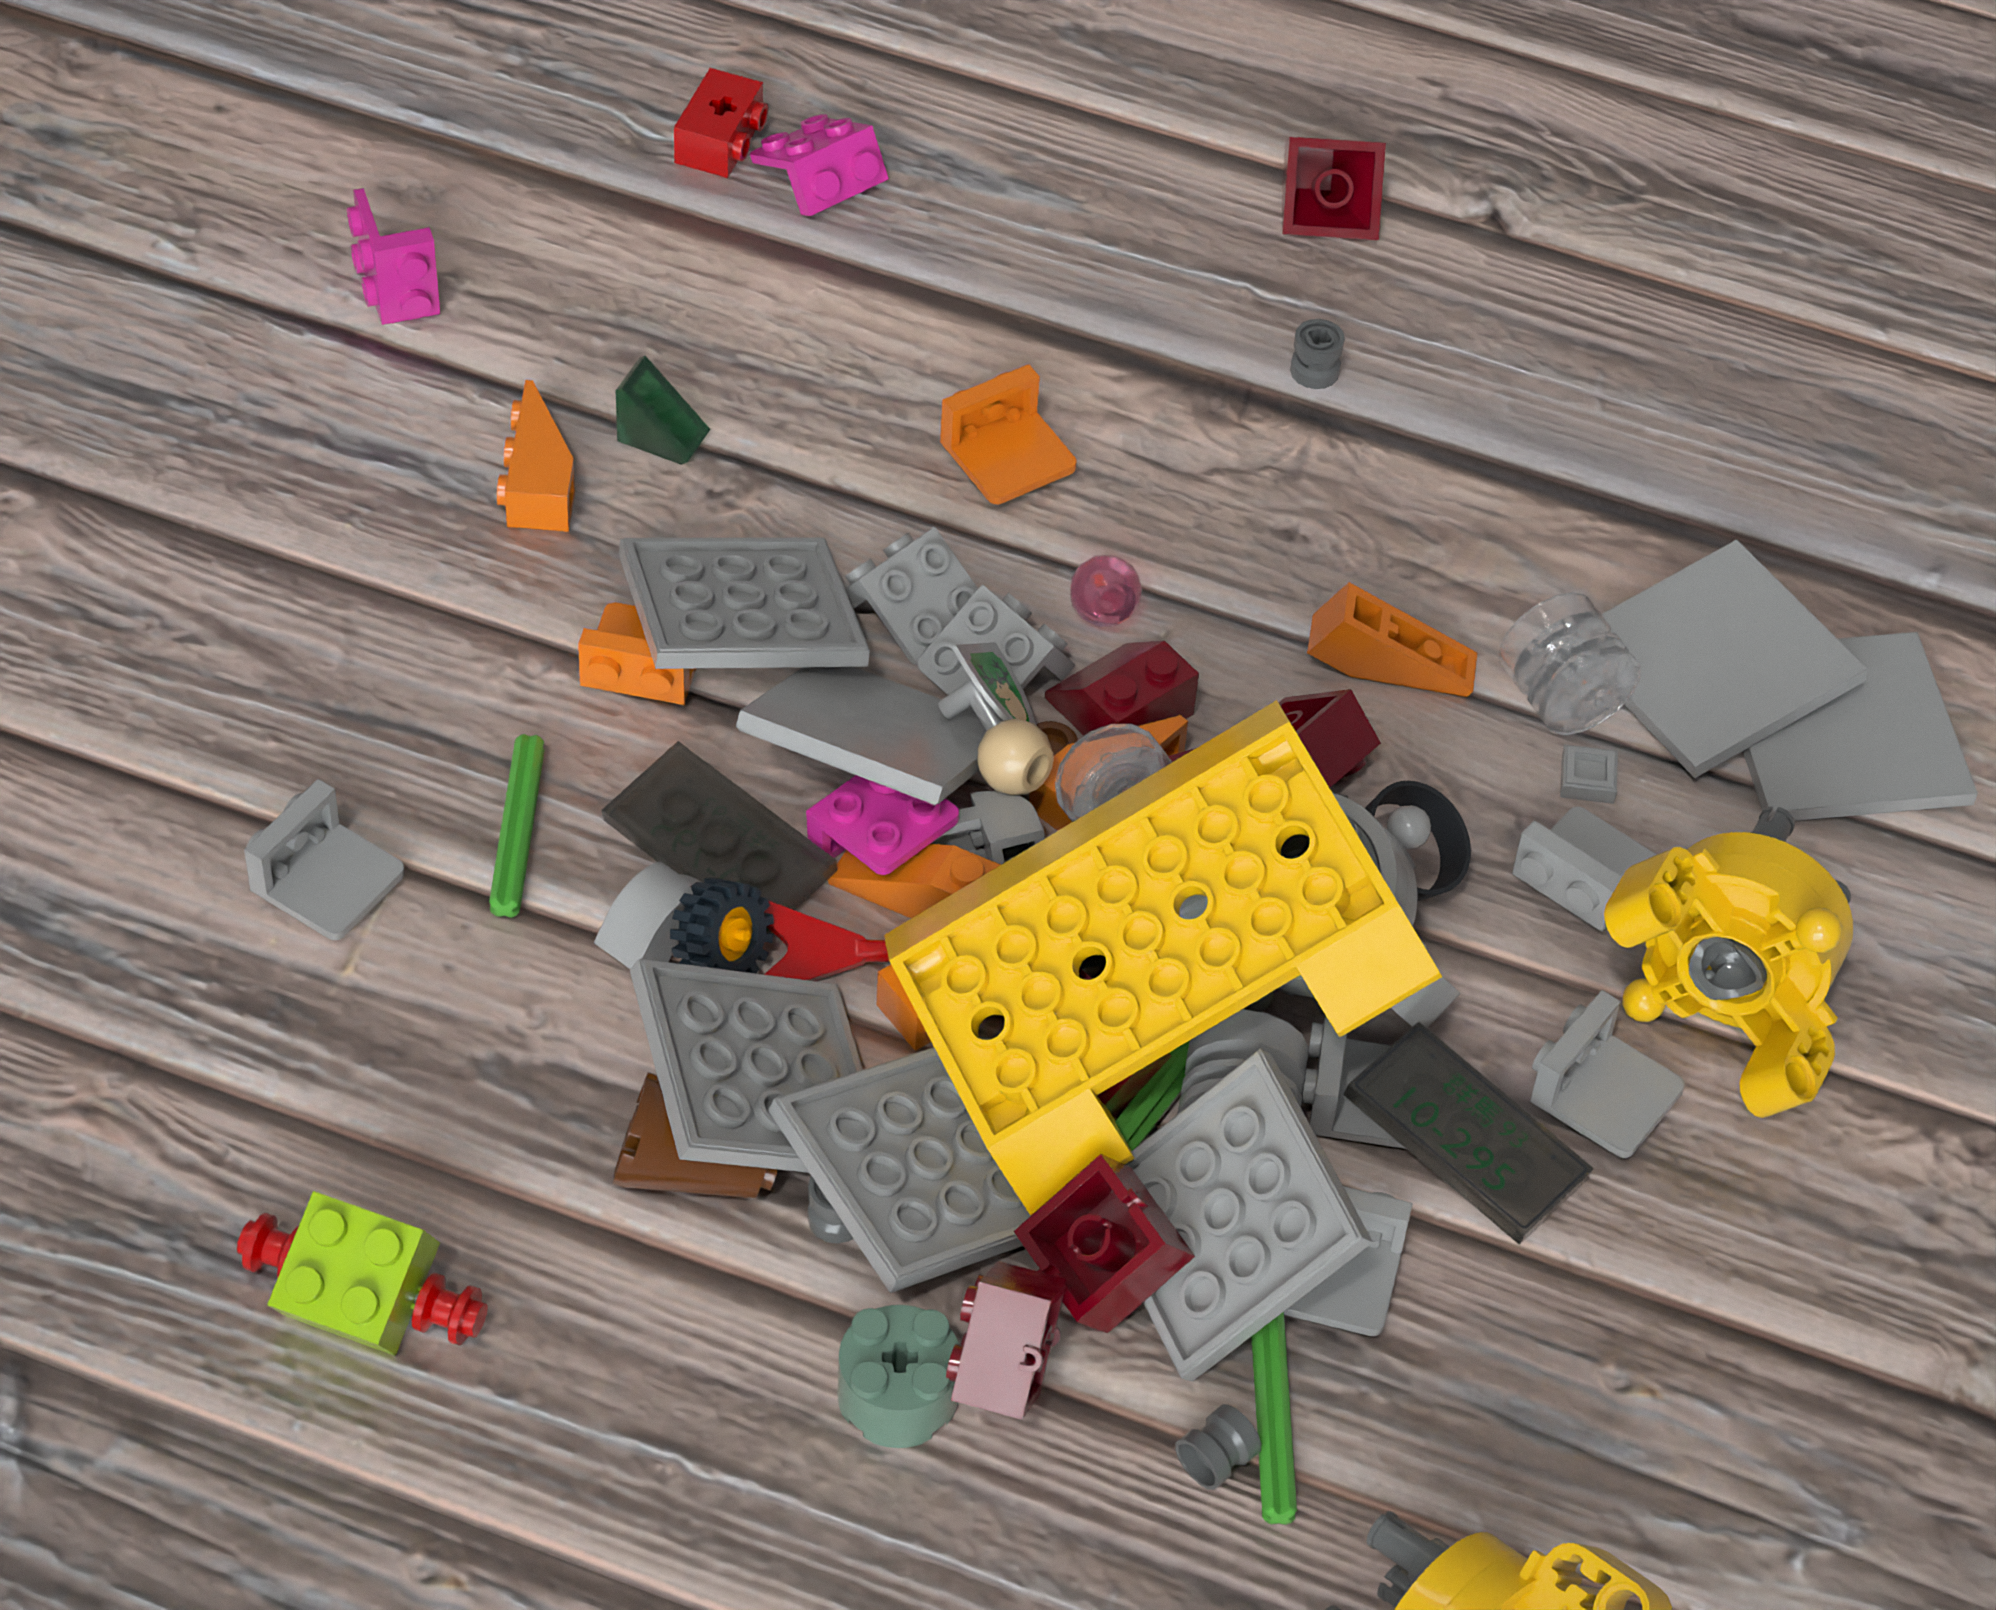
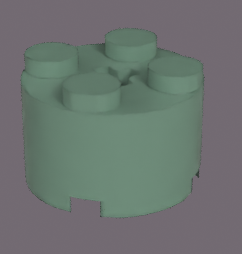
M889 1305L876 1309H863L854 1316L852 1325L844 1334L839 1348L838 1404L841 1414L848 1424L850 1420L858 1429L863 1431V1437L872 1443L889 1448H907L921 1445L930 1440L932 1433L945 1423L947 1426L954 1417L958 1402L951 1401L955 1382L949 1381L946 1378V1371L952 1349L955 1344L959 1343L949 1327V1321L945 1315L933 1309L925 1310L909 1305Z

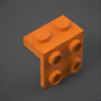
M1030 364L999 374L991 380L967 390L958 391L952 396L942 399L940 443L992 504L1005 503L1073 474L1076 470L1077 460L1075 456L1037 413L1040 376Z
M617 602L609 603L604 608L597 630L583 628L578 643L580 686L685 705L696 668L655 669L634 605Z

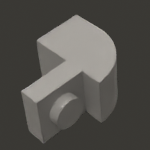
M982 791L970 794L972 807L960 809L958 823L930 844L954 845L1002 865L1044 840L1045 834L1038 814L1028 800L1019 795H1010L997 791Z
M661 861L649 865L632 878L617 896L606 915L594 944L629 969L633 967L638 958L669 962L673 954L671 948L678 943V940L670 939V929L679 928V921L672 919L674 911L684 910L685 906L679 901L684 893L693 894L690 886L701 881L688 875L678 874Z

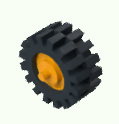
M704 878V883L696 882L691 885L693 894L684 893L679 900L685 906L684 910H675L672 919L679 921V928L670 929V939L679 941L678 945L671 948L673 956L681 958L678 964L756 974L760 968L755 961H766L769 952L763 949L764 942L772 943L774 933L766 932V926L774 924L773 914L764 913L771 906L768 899L760 897L762 891L757 887L719 878Z

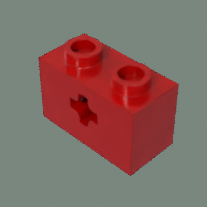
M709 68L674 126V163L728 178L738 161L743 162L746 159L751 138L755 131H762L767 121L769 107L767 103H763V82Z

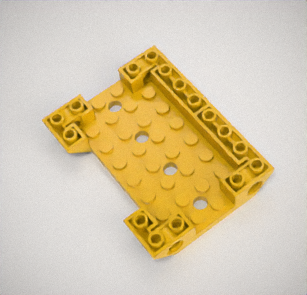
M1277 700L884 935L889 961L988 1151L1030 1215L1034 1214L1100 1154L1122 1164H1127L1135 1159L1110 1111L1097 1097L1098 1094L1299 975L1303 977L1337 1035L1342 1037L1442 978L1441 973ZM1301 834L1310 838L1308 849L1300 857L1288 859L1281 856L1282 845L1289 837ZM1193 895H1204L1207 897V907L1199 917L1194 919H1183L1180 917V907L1188 897ZM1092 955L1106 957V966L1098 977L1091 980L1079 978L1080 965L1086 958ZM991 1015L1004 1016L1005 1025L997 1037L990 1040L979 1039V1026L985 1018Z

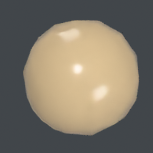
M1018 719L1001 721L986 731L978 746L977 763L982 777L997 792L1023 795L1037 790L1046 781L1053 767L1054 756L1048 737L1038 726L1031 722Z

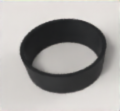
M1399 781L1384 788L1365 809L1375 816L1377 806L1393 804L1419 807L1426 812L1430 819L1431 832L1439 848L1440 870L1438 877L1429 890L1417 887V902L1454 889L1465 877L1471 859L1469 834L1458 810L1441 792L1421 782Z

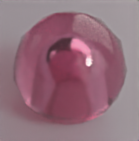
M1095 555L1080 564L1071 577L1070 598L1072 606L1079 617L1095 626H1118L1131 618L1140 605L1142 591L1140 577L1131 564L1114 555Z

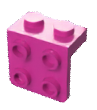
M827 114L809 117L800 123L801 129L790 134L780 132L767 136L761 140L762 147L749 153L754 164L787 170L800 214L812 216L889 179L873 126L852 122L851 118L836 120L828 118Z
M364 188L354 189L355 206L347 207V218L352 237L358 236V241L356 244H351L350 247L356 274L365 273L366 277L361 278L367 307L376 306L382 325L440 314L435 245L430 227L380 236Z
M855 775L806 810L808 853L825 865L843 851L848 850L875 873L886 875L954 827L959 821V810L946 798L939 804L934 805Z

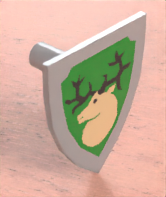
M996 642L960 644L952 647L971 680L938 702L941 712L947 719H953L972 706L986 731L1001 721L1018 719L1036 725L1025 693Z

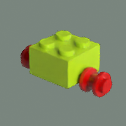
M315 1191L312 1192L299 1226L291 1234L278 1230L277 1217L265 1212L256 1221L249 1220L243 1227L238 1239L237 1253L242 1255L244 1269L257 1272L264 1264L277 1268L278 1279L267 1304L269 1307L291 1319L394 1356L397 1354L411 1316L412 1328L414 1330L425 1333L433 1324L447 1328L448 1341L458 1346L462 1345L468 1336L472 1338L478 1336L487 1316L488 1305L481 1302L482 1291L480 1288L469 1285L461 1294L446 1289V1277L444 1275L434 1272L427 1278L440 1242L425 1230Z

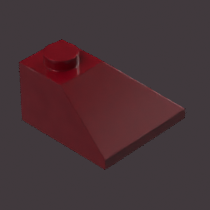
M1288 137L1285 139L1282 182V234L1379 240L1386 143Z

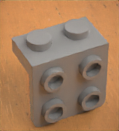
M933 527L916 540L911 537L909 532L883 549L888 557L886 561L876 567L870 558L845 576L850 583V586L845 590L853 609L867 600L906 657L914 665H917L919 657L978 590L936 527Z
M983 584L924 651L917 662L919 670L947 695L971 680L952 650V647L955 645L996 642L1022 689L1026 687L1043 666L1048 668L1060 680H1063L1076 664L1062 653V650L1068 643L1046 624H1043L1036 631L1026 622L1032 612L1008 593L1001 600ZM972 706L967 708L968 710L974 711Z
M319 779L302 794L293 796L287 803L284 811L266 829L258 830L244 849L250 891L330 940L342 939L403 879L405 874L404 865L401 860L339 824L335 789Z
M1573 807L1551 830L1534 820L1521 833L1512 874L1603 932L1607 928L1604 920L1606 903L1625 871L1630 866L1657 854L1582 807Z
M1601 990L1587 1007L1579 1004L1573 1010L1564 1026V1035L1557 1043L1552 1040L1547 1041L1537 1054L1532 1065V1069L1537 1072L1530 1102L1616 1156L1628 1158L1635 1153L1680 1098L1685 1083L1679 1075L1612 1035L1621 1001Z
M1326 1015L1323 1024L1313 1022L1308 1056L1318 1058L1317 1069L1306 1068L1301 1103L1312 1104L1309 1124L1315 1135L1410 1150L1422 1147L1423 1144L1355 1086L1356 1080L1395 1046L1346 1039L1347 1034L1339 1037ZM1398 1047L1358 1082V1086L1424 1141L1426 1126H1415L1411 1121V1114L1420 1104L1429 1102L1433 1058L1430 1057L1429 1052L1424 1050ZM1412 1087L1416 1088V1091L1397 1108L1393 1107ZM1428 1106L1422 1108L1416 1114V1122L1424 1123L1427 1121Z
M1343 1186L1373 1243L1286 1309L1284 1315L1368 1336H1377L1382 1333L1413 1203L1396 1199L1392 1195L1383 1192L1370 1193Z

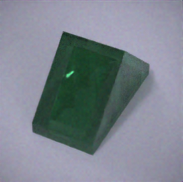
M646 355L637 360L615 390L618 442L682 465L690 460L711 430Z

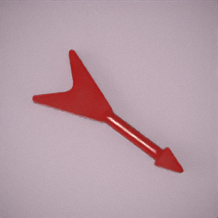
M769 901L771 906L764 911V913L773 914L774 924L766 927L783 941L787 947L785 956L764 975L818 981L857 968L865 962H890L885 940L866 939L860 934Z

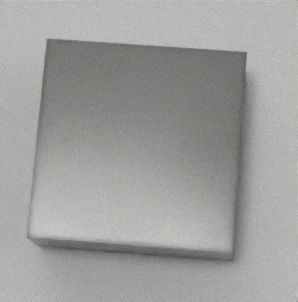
M1564 745L1561 761L1560 797L1614 804L1617 793L1618 751Z

